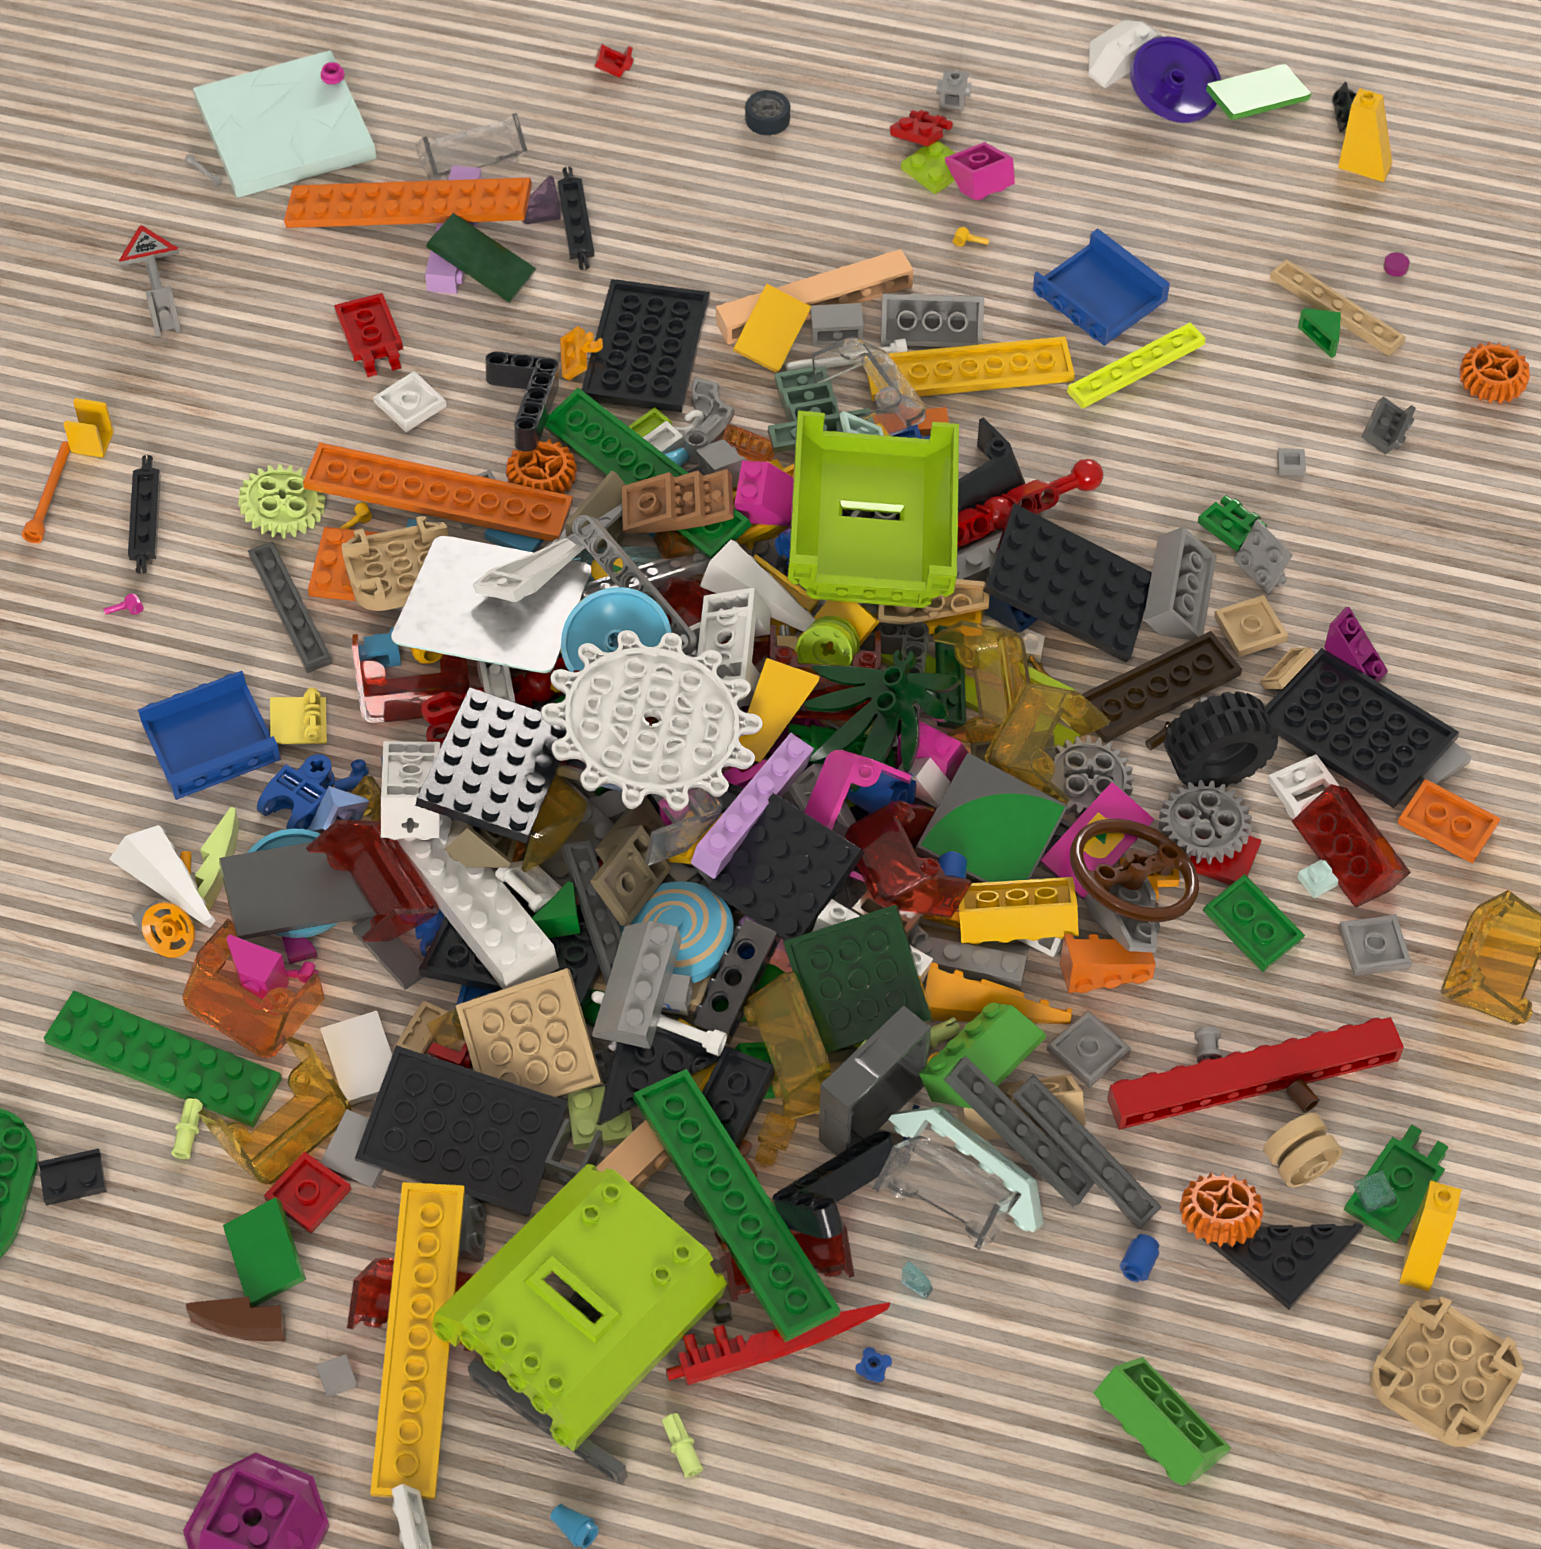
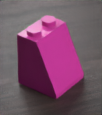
M918 720L920 739L916 759L931 757L951 783L968 752L962 742ZM901 734L898 737L896 769L902 764Z

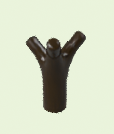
M1169 721L1165 722V726L1160 732L1145 741L1149 750H1153L1164 743L1168 727H1171Z

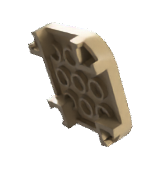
M426 516L416 517L417 526L368 536L365 535L363 528L354 531V537L346 543H342L344 566L357 603L366 609L374 611L404 607L434 539L439 536H449L448 527L445 523L427 522Z
M1440 1297L1439 1300L1426 1299L1421 1302L1417 1300L1409 1307L1407 1314L1380 1355L1377 1356L1370 1374L1371 1388L1376 1398L1386 1407L1439 1441L1453 1447H1467L1476 1444L1486 1434L1521 1377L1524 1366H1522L1521 1356L1516 1349L1517 1343L1509 1336L1503 1340L1450 1307L1451 1300Z

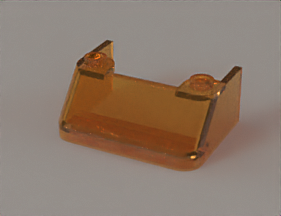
M227 919L196 955L182 995L184 1006L187 1011L257 1056L270 1058L275 1056L325 999L320 976L314 973L297 994L287 988L280 987L271 990L262 1000L219 972L230 955L226 939L229 934L236 937L233 922Z

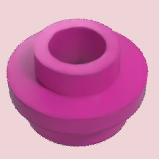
M329 62L322 67L320 76L324 83L334 85L344 79L345 73L338 63Z

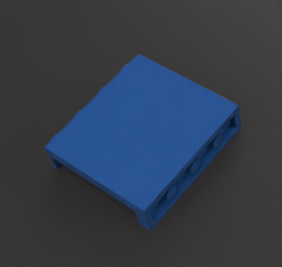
M1097 228L1090 235L1089 245L1045 276L1038 271L1035 272L1033 291L1050 303L1055 310L1068 317L1073 324L1086 331L1091 338L1105 346L1166 302L1170 283Z
M243 671L228 674L218 680L201 684L191 690L174 694L167 699L150 703L143 708L137 709L144 731L175 800L281 760L277 742L274 736L270 737L268 728L246 684Z

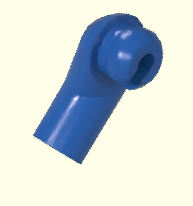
M362 759L354 760L351 763L352 771L349 777L333 781L335 788L345 792L360 788L369 774L366 762Z

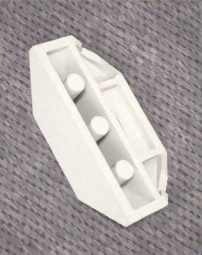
M1123 20L1090 41L1088 76L1102 87L1107 88L1130 73L1132 59L1144 43L1157 37L1166 36L1143 22Z

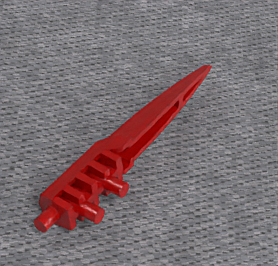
M890 1302L842 1311L839 1316L787 1342L783 1340L777 1329L751 1335L747 1343L742 1335L729 1340L725 1325L713 1328L717 1343L713 1345L712 1343L708 1344L703 1348H698L695 1334L682 1337L686 1353H678L679 1365L665 1369L668 1381L684 1377L686 1384L691 1385L789 1355L843 1333L889 1309Z

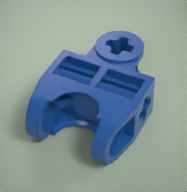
M322 754L312 755L305 760L297 771L285 764L270 780L260 795L257 811L264 816H268L272 812L276 813L281 809H291L292 816L288 820L286 829H309L328 787H333L335 776L331 771L332 764L330 759Z

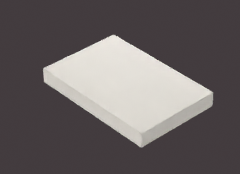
M377 1010L320 1028L345 1106L348 1107L376 1098L392 1057Z

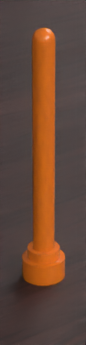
M68 441L61 443L34 517L24 525L22 537L30 543L37 544L43 540L45 534L43 522L70 452Z

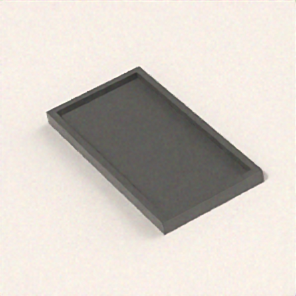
M381 830L219 858L235 935L243 940L409 909V902L393 839L381 838Z

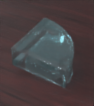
M908 1261L902 1269L901 1282L927 1299L933 1291L932 1285L925 1274Z

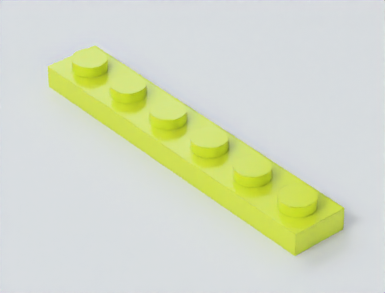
M1190 322L1068 386L1067 393L1084 409L1204 346L1206 338Z

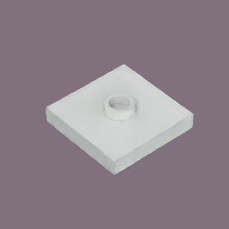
M415 371L374 396V403L405 432H408L447 407L446 400Z

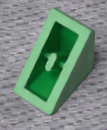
M1309 308L1301 310L1298 328L1331 358L1336 356L1340 337L1341 312Z
M570 881L532 917L533 921L547 938L580 933L577 900L574 885Z

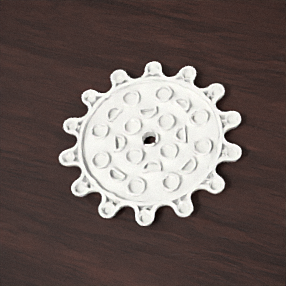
M625 630L619 633L617 637L618 648L614 652H603L594 644L585 643L578 649V656L585 665L583 670L574 673L558 669L552 673L551 682L553 686L563 692L566 698L561 703L544 705L541 715L547 724L557 725L565 729L566 735L552 744L551 750L554 757L558 760L578 759L586 764L587 767L582 772L580 781L582 786L588 791H593L603 784L612 783L622 789V801L629 809L637 808L643 802L644 796L659 794L666 799L672 810L680 811L689 802L687 793L689 789L698 787L706 790L712 796H722L729 786L728 781L721 773L722 768L731 766L747 769L754 763L755 756L753 752L740 744L739 737L756 734L762 728L763 722L756 714L742 712L737 706V702L750 693L751 686L744 679H734L731 681L721 679L717 675L716 670L722 663V657L715 650H707L698 657H690L683 653L681 648L682 639L675 633H667L663 635L661 642L657 646L647 647L639 641L637 634ZM654 717L659 722L649 726V722L645 718Z

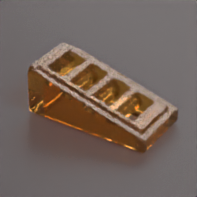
M727 424L722 439L731 447L734 446L741 457L744 456L747 461H773L775 453H773L769 439L738 426ZM752 446H756L755 451L751 449ZM762 448L767 449L765 455L761 454Z

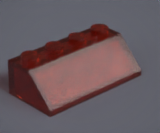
M1330 784L1291 821L1320 860H1325L1332 868V873L1339 880L1338 885L1354 907H1359L1392 891L1411 873L1346 787Z

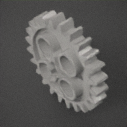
M1076 736L1073 744L1066 739L1063 747L1056 745V756L1048 757V761L1044 765L1045 771L1042 777L1046 781L1044 790H1051L1049 796L1057 798L1058 801L1068 805L1065 814L1067 815L1074 811L1075 819H1078L1101 794L1098 790H1105L1111 782L1128 796L1131 795L1133 790L1134 777L1130 776L1133 768L1126 766L1128 758H1119L1120 749L1111 751V742L1106 744V746H1102L1101 738H1098L1096 743H1092L1090 736H1087L1085 742H1082ZM1070 763L1076 764L1078 767H1074ZM1097 765L1104 766L1106 769H1102ZM1070 788H1076V789H1078L1079 791L1076 792V791H1073V790L1070 789Z
M1199 780L1198 787H1194L1192 783L1188 782L1187 790L1179 785L1177 793H1169L1168 800L1163 801L1162 809H1160L1159 828L1162 829L1163 834L1181 847L1189 858L1192 855L1196 856V863H1199L1202 857L1206 858L1208 864H1211L1213 857H1216L1221 863L1223 862L1224 854L1229 858H1233L1234 850L1241 852L1243 844H1247L1252 828V815H1248L1249 806H1242L1243 797L1234 799V789L1226 793L1225 784H1222L1217 789L1215 788L1214 781H1211L1207 787L1204 786L1202 780Z

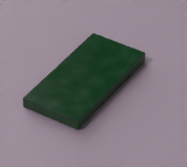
M454 213L426 245L428 249L509 303L536 270L534 266Z

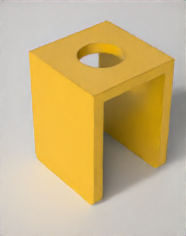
M74 398L73 404L78 422L65 421L63 424L71 453L104 458L114 434L107 404Z

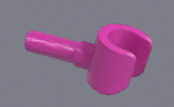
M131 593L124 598V602L103 608L106 615L128 608L131 614H138L144 610V607L138 596Z
M306 961L300 970H286L287 977L298 978V980L305 984H311L318 971L314 970L315 964Z

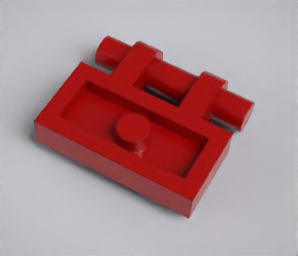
M912 110L909 117H903L890 126V136L929 147L943 138V129H952L953 122L941 115H929V112L924 110Z

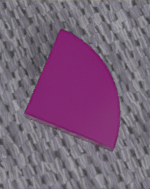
M282 936L289 964L318 957L314 945L304 937L289 938Z

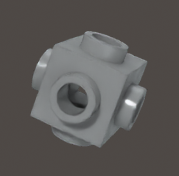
M944 70L943 79H938L936 94H940L939 108L964 109L965 97H970L972 83L967 82L968 72Z

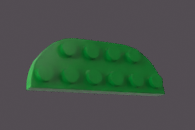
M1 1108L0 1258L13 1244L19 1232L39 1161L37 1145L30 1130L18 1116Z

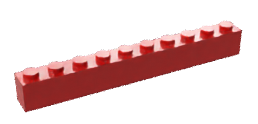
M1376 1017L1363 1024L1355 1026L1347 1024L1337 1030L1326 1033L1325 1031H1318L1309 1037L1301 1039L1289 1038L1281 1044L1273 1046L1261 1045L1252 1051L1244 1053L1236 1051L1228 1054L1226 1057L1215 1060L1207 1058L1195 1065H1179L1173 1067L1170 1071L1158 1074L1150 1072L1141 1078L1133 1080L1121 1079L1110 1085L1107 1100L1118 1130L1288 1089L1292 1083L1299 1079L1308 1084L1397 1062L1400 1060L1404 1046L1392 1018L1381 1019Z

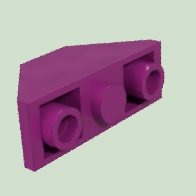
M1345 607L1330 623L1324 648L1334 656L1379 682L1388 670L1350 607Z

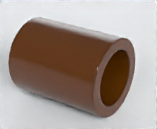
M1302 1079L1292 1083L1286 1090V1093L1303 1113L1309 1112L1319 1103L1320 1099Z

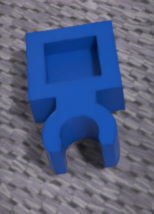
M438 907L414 909L417 940L422 939L420 942L422 956L426 955V949L431 945L444 920V914Z

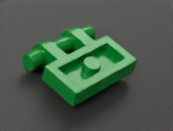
M1227 495L1221 499L1220 504L1215 502L1199 515L1197 522L1236 552H1239L1256 520H1259L1267 528V524L1260 520L1261 517L1258 514L1249 512L1242 507L1243 503L1237 499H1231Z

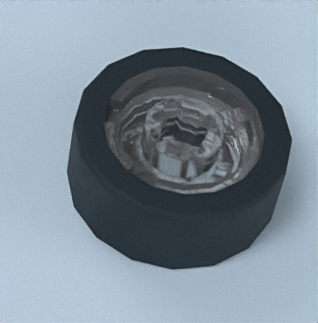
M763 90L752 94L745 104V122L747 127L755 133L769 136L784 131L790 123L791 105L788 98L782 93L772 90Z

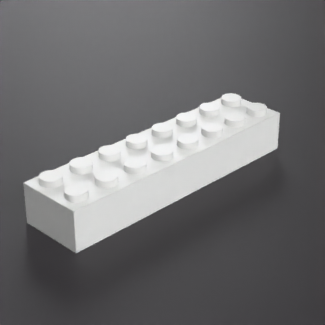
M439 814V838H431L429 840L402 838L393 840L397 856L502 989L545 976L559 968L554 945L506 886L495 876L493 870L490 867H465L460 862L454 861L447 851L444 850L452 820L449 817Z

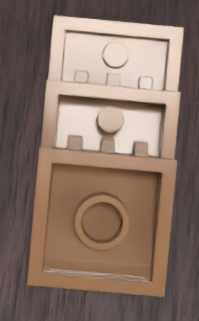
M728 469L703 476L698 470L674 478L669 472L622 486L624 533H654L682 530L734 519L732 474Z

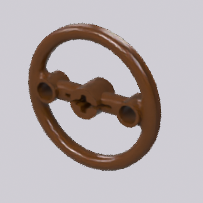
M1103 819L1083 827L1072 842L1070 863L1076 879L1093 899L1119 915L1143 922H1166L1177 919L1187 913L1198 896L1199 879L1191 859L1173 840L1152 827L1125 819ZM1105 833L1128 834L1148 841L1159 848L1156 854L1150 856L1141 850H1130L1127 852L1121 865L1112 867L1108 864H1099L1095 871L1089 870L1084 860V847L1086 843L1093 837ZM1173 869L1181 871L1185 881V893L1182 899L1171 906L1161 908L1135 905L1110 893L1112 887L1118 884L1129 890H1139L1149 874L1156 872L1162 876H1169Z

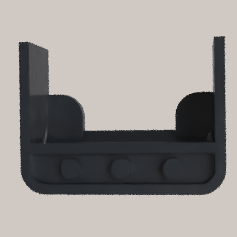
M984 417L979 419L977 447L990 461L958 479V512L968 508L975 509L976 505L983 506L991 497L1007 494L1010 490L1026 484L1010 443Z

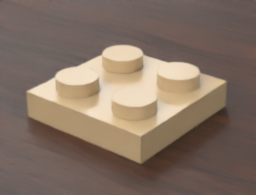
M1264 595L1215 610L1214 618L1238 658L1287 642L1288 634Z

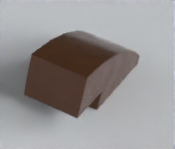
M249 1297L186 1303V1310L191 1322L207 1330L243 1340L285 1341V1317L281 1305L253 1308Z

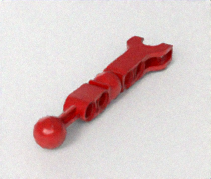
M1081 459L1074 464L1071 474L1050 483L1038 479L1010 490L1007 494L991 497L983 506L976 505L975 509L968 508L958 512L957 548L980 539L989 532L1003 529L1010 508L1014 503L1019 505L1021 500V507L1038 514L1054 507L1061 494L1075 488L1081 491H1094L1103 480L1101 465L1093 459Z
M563 657L556 661L554 669L548 673L530 671L525 677L522 674H519L518 677H511L515 702L525 707H532V701L538 703L546 702L555 693L558 697L564 694L563 692H555L550 689L551 675L555 670L563 669L569 671ZM483 687L476 689L478 691L484 692ZM442 692L424 700L421 705L422 716L431 724L426 730L427 742H440L441 748L467 693ZM433 708L441 709L438 712H430ZM447 732L445 737L440 739L435 738V736Z

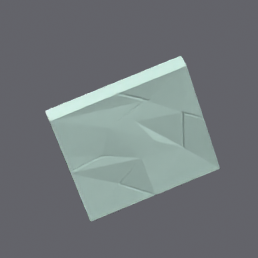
M331 50L193 88L196 103L236 198L377 159L375 145L345 80L343 79L340 83L334 85L326 84L321 80L320 72L322 67L326 63L336 62Z

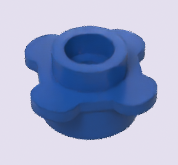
M868 1347L863 1350V1358L860 1363L856 1364L855 1370L858 1375H863L867 1380L880 1383L885 1378L887 1367L892 1365V1359L889 1355H881L874 1348ZM871 1363H876L877 1366L872 1367Z

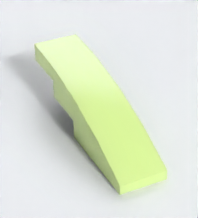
M233 807L229 808L200 849L204 863L195 874V879L198 886L197 892L205 900L208 911H210L224 884L219 858L233 856L236 850L239 820L236 809Z

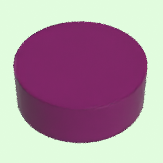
M1393 252L1385 257L1383 268L1387 274L1400 277L1408 272L1410 261L1406 255Z

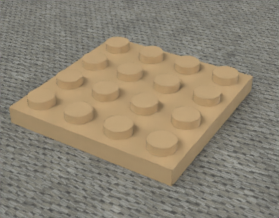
M566 968L455 1005L474 1071L556 1098L603 1083L570 969Z

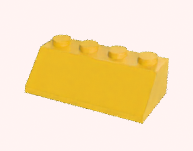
M1073 877L965 884L962 892L958 895L961 943L1010 942L1018 939L1036 941L1041 938L1050 937L1064 939V934L1079 936L1078 907Z

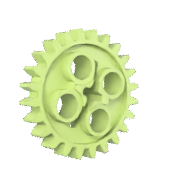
M281 464L278 465L277 470L268 465L267 472L258 468L257 475L250 473L249 480H243V487H240L238 506H240V514L245 515V522L252 521L253 529L260 526L261 534L266 533L268 530L271 531L272 537H275L277 532L281 533L283 538L286 537L288 532L293 537H296L298 530L306 534L307 527L314 529L315 522H320L321 515L324 514L325 496H323L322 492L304 489L303 481L305 476L302 475L301 468L294 472L292 471V465L287 470H283Z

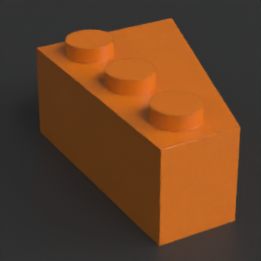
M1064 934L1060 967L1068 993H1087L1096 988H1115L1120 984L1131 982L1139 984L1153 979L1156 963L1152 952L1127 951L1114 938L1099 939L1098 934H1089L1088 939H1074L1073 934Z

